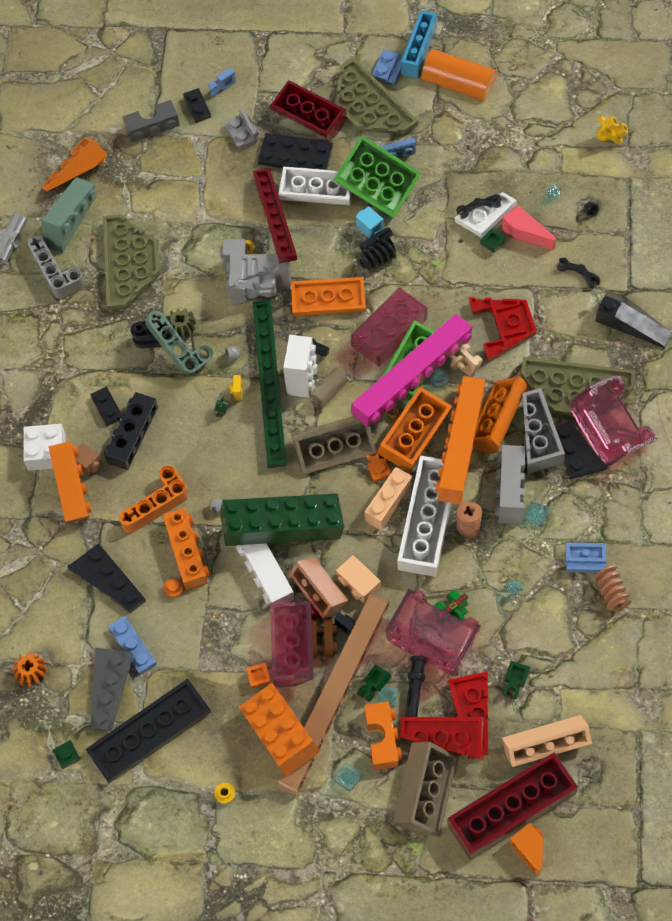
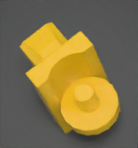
M603 116L599 117L598 121L601 124V128L597 129V139L601 142L611 139L618 145L623 143L622 137L628 134L627 125L624 123L619 125L618 120L614 116L608 119Z

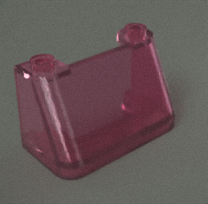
M619 374L589 386L570 402L571 412L595 452L607 466L625 459L658 440L656 434L649 426L637 427L620 399V396L625 392V384Z
M408 589L387 625L385 632L387 640L393 645L414 656L425 657L428 659L427 663L450 675L458 676L478 636L481 625L472 617L460 620L427 603L423 592L417 589L414 591Z

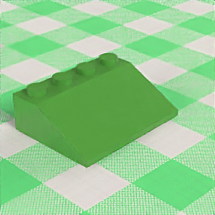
M361 135L333 181L394 219L422 173Z

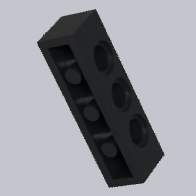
M135 392L133 398L129 399L127 410L120 417L118 429L113 431L112 441L104 450L107 464L129 470L157 412L158 404L156 398Z

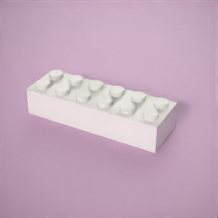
M420 456L397 560L398 570L437 577L452 504L450 502L438 501L439 492H435L437 480L441 481L438 475L440 466H444V463H441L442 459Z

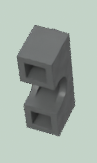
M171 100L155 105L156 115L150 119L141 117L139 111L122 116L124 127L131 142L180 126L178 114Z

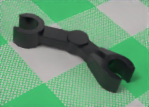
M495 194L484 199L475 198L473 202L466 206H458L456 209L457 215L460 213L461 219L468 217V212L480 206L499 208L501 207V195Z
M559 258V263L565 264L564 266L557 265L559 271L572 270L578 272L585 278L588 286L594 289L595 284L591 281H596L598 285L600 284L599 276L589 272L585 265L570 263L566 258Z

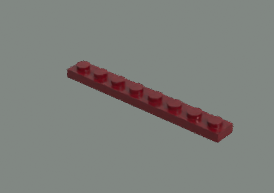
M270 168L253 171L254 182L279 263L297 261V253Z

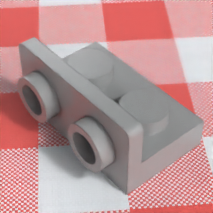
M243 108L239 109V116L224 121L225 127L238 151L256 144L257 135H259L256 126L251 124L252 121L249 113H245Z

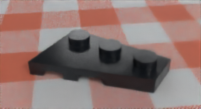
M571 422L555 426L565 453L564 465L570 479L607 470V465Z

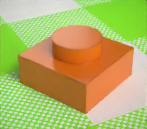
M266 663L246 668L251 689L271 684Z

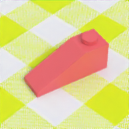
M516 206L502 218L503 231L508 235L510 234L514 239L551 250L555 249L556 237L520 206Z

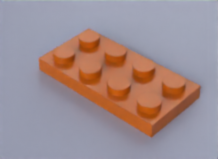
M364 277L291 282L293 316L366 312Z

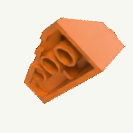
M84 137L70 152L72 156L63 160L60 164V171L56 170L41 188L47 192L97 165H101L106 160L105 156L107 153L94 139Z

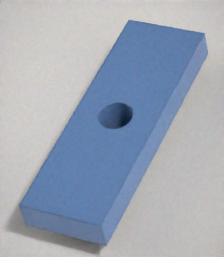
M414 138L380 146L397 158L408 157L416 153Z

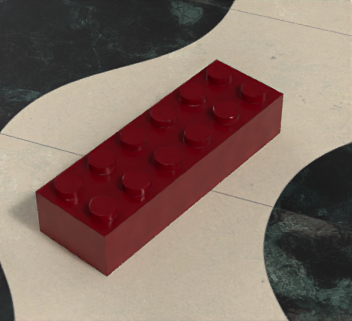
M555 752L448 817L447 825L471 860L576 795L578 786Z

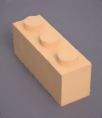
M395 467L365 510V522L382 531L411 489L412 476Z

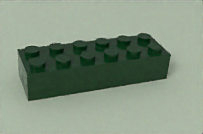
M338 493L222 500L220 508L225 546L341 539L344 530Z

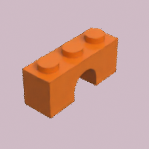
M389 701L364 705L368 731L379 730L385 735L382 742L370 744L374 770L399 767L398 760H402L400 747L396 748L395 740H399L397 727L393 728L392 720H396L394 708H390Z

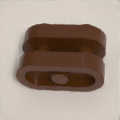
M324 619V626H317L316 620H308L309 659H317V653H325V659L334 658V654H337V642H333V635H337L336 623H332V619ZM317 634H324L325 644L317 645Z

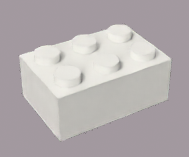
M289 335L283 367L286 392L289 396L309 398L310 391L314 390L315 380H313V376L317 374L318 365L316 364V345H313L312 337Z

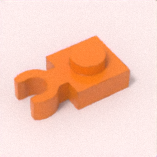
M376 448L377 453L375 456H366L367 461L371 462L367 464V468L374 483L387 479L391 474L386 459H379L378 448Z

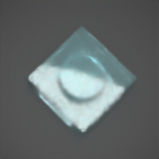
M530 502L525 522L544 527L549 506Z
M345 762L334 776L333 781L348 792H351L363 775Z

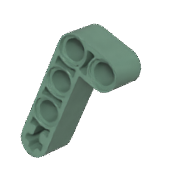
M153 311L146 317L145 324L183 374L189 375L195 372L213 357V350L207 345H202L191 352L161 312ZM153 318H158L157 323H152ZM163 331H167L170 334V340H165L162 337ZM174 346L181 348V355L174 353ZM200 350H204L207 353L206 359L200 357ZM185 361H190L193 364L192 370H188L185 367Z

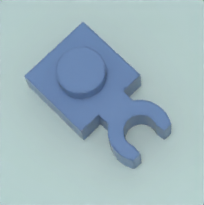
M229 68L217 76V81H212L208 84L210 88L209 93L215 96L220 90L224 91L235 84V72Z

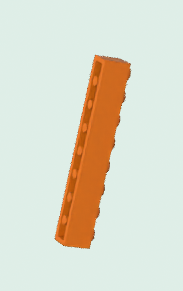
M463 376L462 384L458 383L456 394L459 397L455 396L454 408L456 410H452L451 414L453 424H449L448 427L450 438L446 437L445 441L447 452L443 451L441 463H444V466H440L438 477L441 478V481L437 480L435 492H439L438 501L462 504L484 396L485 379Z

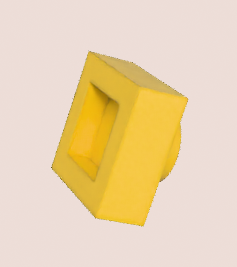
M233 375V383H230V394L234 395L235 401H242L241 375Z

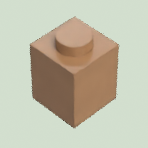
M81 443L77 447L79 457H76L77 465L81 464L83 472L90 477L93 472L95 473L99 470L102 462L99 454L84 443Z

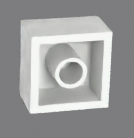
M62 424L24 427V463L28 471L53 469L48 446L66 442V434Z

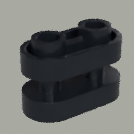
M152 320V323H157L158 320ZM145 321L136 322L131 326L130 331L136 347L141 349L162 347L147 328ZM163 331L162 337L165 340H170L169 333Z

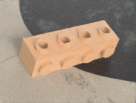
M581 715L502 738L506 757L512 767L545 758L553 752L559 754L592 744L589 726Z

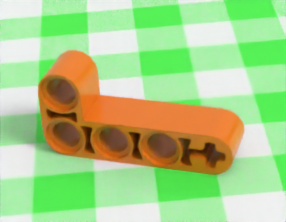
M165 465L159 470L162 488L120 513L119 520L125 532L133 533L187 500L188 491L186 484L173 466ZM168 475L172 476L169 479H165V477ZM176 490H182L180 493H175ZM162 499L166 500L164 503H158ZM149 509V512L142 513L143 510Z

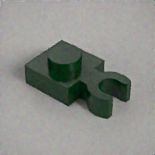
M510 661L504 682L509 684L504 687V696L507 695L509 690H513L515 692L514 699L518 698V686L524 688L530 666Z
M374 665L363 680L366 683L365 686L360 687L357 694L370 702L374 698V692L376 690L381 692L392 675L379 666Z

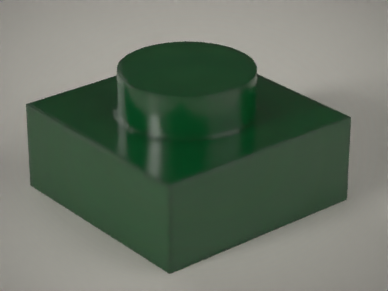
M491 228L480 240V244L495 253L505 243L506 237Z
M71 740L53 749L62 769L81 760Z

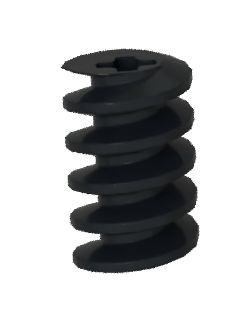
M387 237L386 240L382 239L380 244L375 243L374 247L369 246L367 250L363 249L361 253H356L357 261L363 269L371 272V265L377 269V262L384 265L383 259L390 262V255L393 259L396 258L395 245L390 237Z

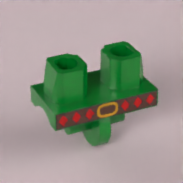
M454 589L447 595V599L451 603L446 607L442 601H438L433 605V611L437 616V622L440 626L448 620L452 624L456 621L460 624L466 622L464 615L468 611L464 607L468 605L467 599L469 597L465 593L461 595Z

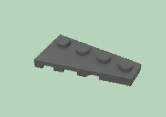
M95 648L90 726L94 730L111 732L134 655L131 652Z

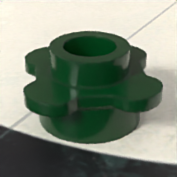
M222 396L221 400L216 401L214 411H217L216 417L219 414L225 415L229 401L224 400V396Z

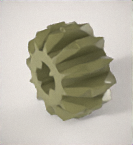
M177 308V312L171 311L170 316H166V319L183 339L185 335L191 337V332L196 329V318L186 308L182 311Z

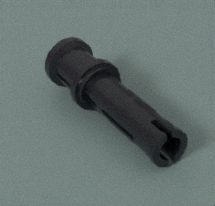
M411 656L410 673L407 675L409 690L404 717H418L421 686L426 677L424 669L425 664L428 662V659L425 657Z

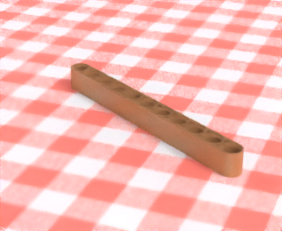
M370 594L304 727L319 749L388 610L390 602L373 594ZM317 755L288 776L282 772L277 788L296 797Z

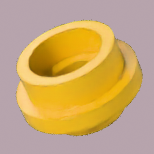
M229 783L219 784L214 791L216 800L222 804L230 803L235 797L234 787ZM222 790H228L226 796L221 795Z

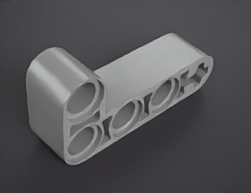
M32 236L28 240L31 255L56 298H65L84 288L85 281L79 268H71L61 272L42 237Z

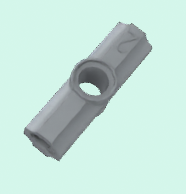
M20 213L12 214L6 228L0 230V265L7 263L13 249L18 248L20 244L21 233L27 223L26 217Z

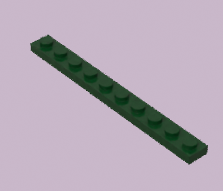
M271 300L253 302L267 467H285L287 464Z

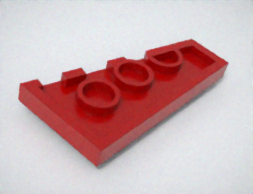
M488 671L449 679L448 684L456 716L484 718L483 756L488 755Z
M401 717L400 738L413 742H431L444 750L483 760L484 718Z

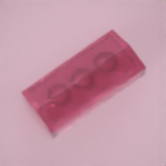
M311 602L270 603L272 680L276 688L295 687L314 679Z

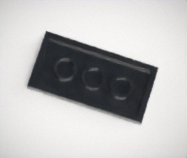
M265 133L258 157V165L277 168L295 167L328 170L333 143Z

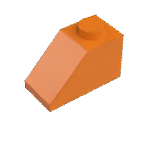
M528 823L510 838L509 845L538 877L542 870L544 839L540 829Z

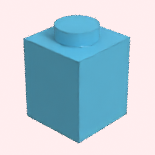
M368 206L356 215V227L370 238L371 234H377L384 229L383 218Z

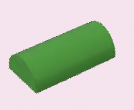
M414 320L384 375L435 331ZM424 379L421 380L417 388H412L403 400L410 401Z

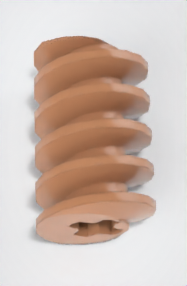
M464 502L457 508L456 529L461 535L473 538L480 532L482 509L473 502Z
M616 565L600 570L594 578L598 582L597 586L601 589L600 593L604 596V602L607 603L609 611L621 610L632 602L625 601L629 594H622L626 587H619L623 580H616L620 576L619 572L613 573L617 569Z

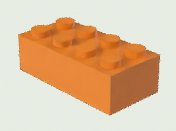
M419 387L380 444L378 454L411 473L418 463L420 456L424 454L448 418L452 406Z
M273 683L239 706L268 752L286 776L321 752Z

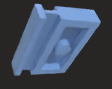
M383 49L372 76L377 81L387 84L389 82L395 86L401 73V60L403 56Z
M566 542V572L598 573L606 568L605 543Z

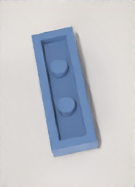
M126 616L108 626L123 651L134 654L131 663L139 675L157 665Z

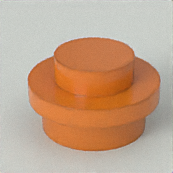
M177 578L168 579L164 584V592L169 597H178L183 592V583Z

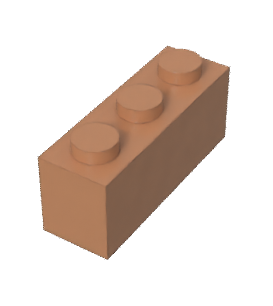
M314 556L298 561L289 573L323 619L341 612L348 602V599Z

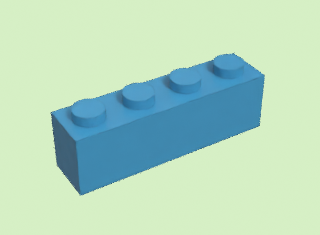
M420 11L401 60V75L418 78L437 28L436 13Z

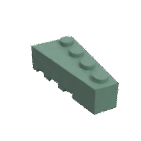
M76 177L42 219L43 240L48 248L61 253L65 251L86 212L96 199L95 183Z

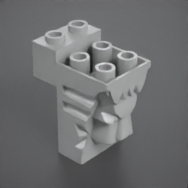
M245 239L223 240V247H220V258H222V268H225L226 275H228V278H226V289H228V298H231L232 305L246 302L247 298L275 296L277 289H291L290 262L279 263L277 254H247Z

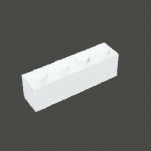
M267 544L236 546L240 557L244 556L246 559L244 563L248 572H253L255 575L253 580L257 588H262L264 592L262 596L267 605L271 604L274 610L294 600V592Z

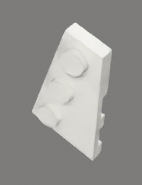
M502 192L499 194L501 195V207L480 206L468 212V217L461 219V215H458L454 219L457 224L483 238L491 228L517 205V201Z

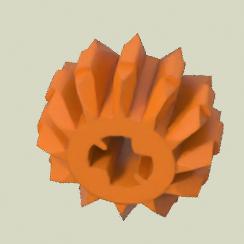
M28 651L26 657L20 654V661L14 660L13 662L15 667L12 668V672L15 674V680H20V684L23 686L27 683L28 686L32 687L34 681L39 684V677L45 678L43 672L47 670V666L44 665V658H39L38 653L31 655Z

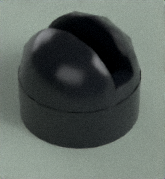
M588 201L584 204L583 211L589 217H593L599 212V206L595 202Z

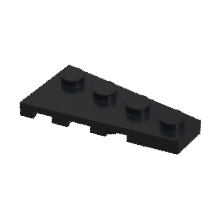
M99 543L67 566L68 570L80 576L85 582L90 583L99 592L107 595L129 613L146 602L144 596Z

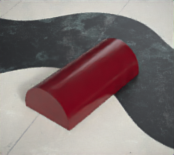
M290 80L286 82L270 104V109L329 140L336 137L346 118L345 108Z

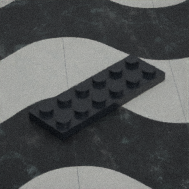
M186 679L85 750L107 782L111 783L211 713V709L189 679Z

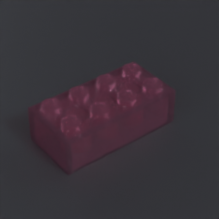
M399 287L351 334V347L380 367L399 348L413 321L415 320L423 324L427 320L428 307Z

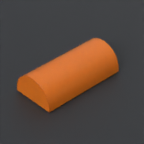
M432 49L425 60L421 80L485 101L497 78L498 72L495 69Z
M520 376L494 382L479 415L473 445L474 449L490 454L498 452L521 402L523 393H525L527 388L526 382Z

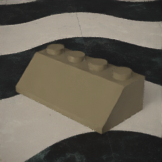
M355 416L291 434L303 474L377 453L370 426L366 427Z
M431 742L411 744L393 820L394 824L409 831L440 837L457 756Z

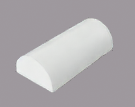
M283 167L278 196L280 200L350 206L352 192L333 181L338 171Z

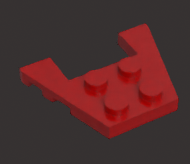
M468 297L473 315L492 311L501 339L483 343L487 361L496 358L537 334L527 300L504 298L503 300H492V298L475 299V297Z

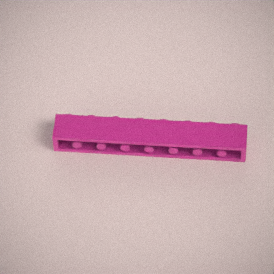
M455 314L352 402L351 414L366 427L378 422L384 412H389L398 400H403L412 388H417L422 379L428 378L437 366H442L450 355L456 354L461 345L467 344L472 338L473 327L459 315Z

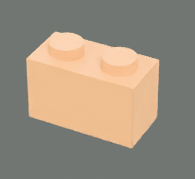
M354 555L336 570V580L343 588L347 587L351 591V596L357 601L360 600L363 604L366 603L370 594L375 595L381 589V581Z

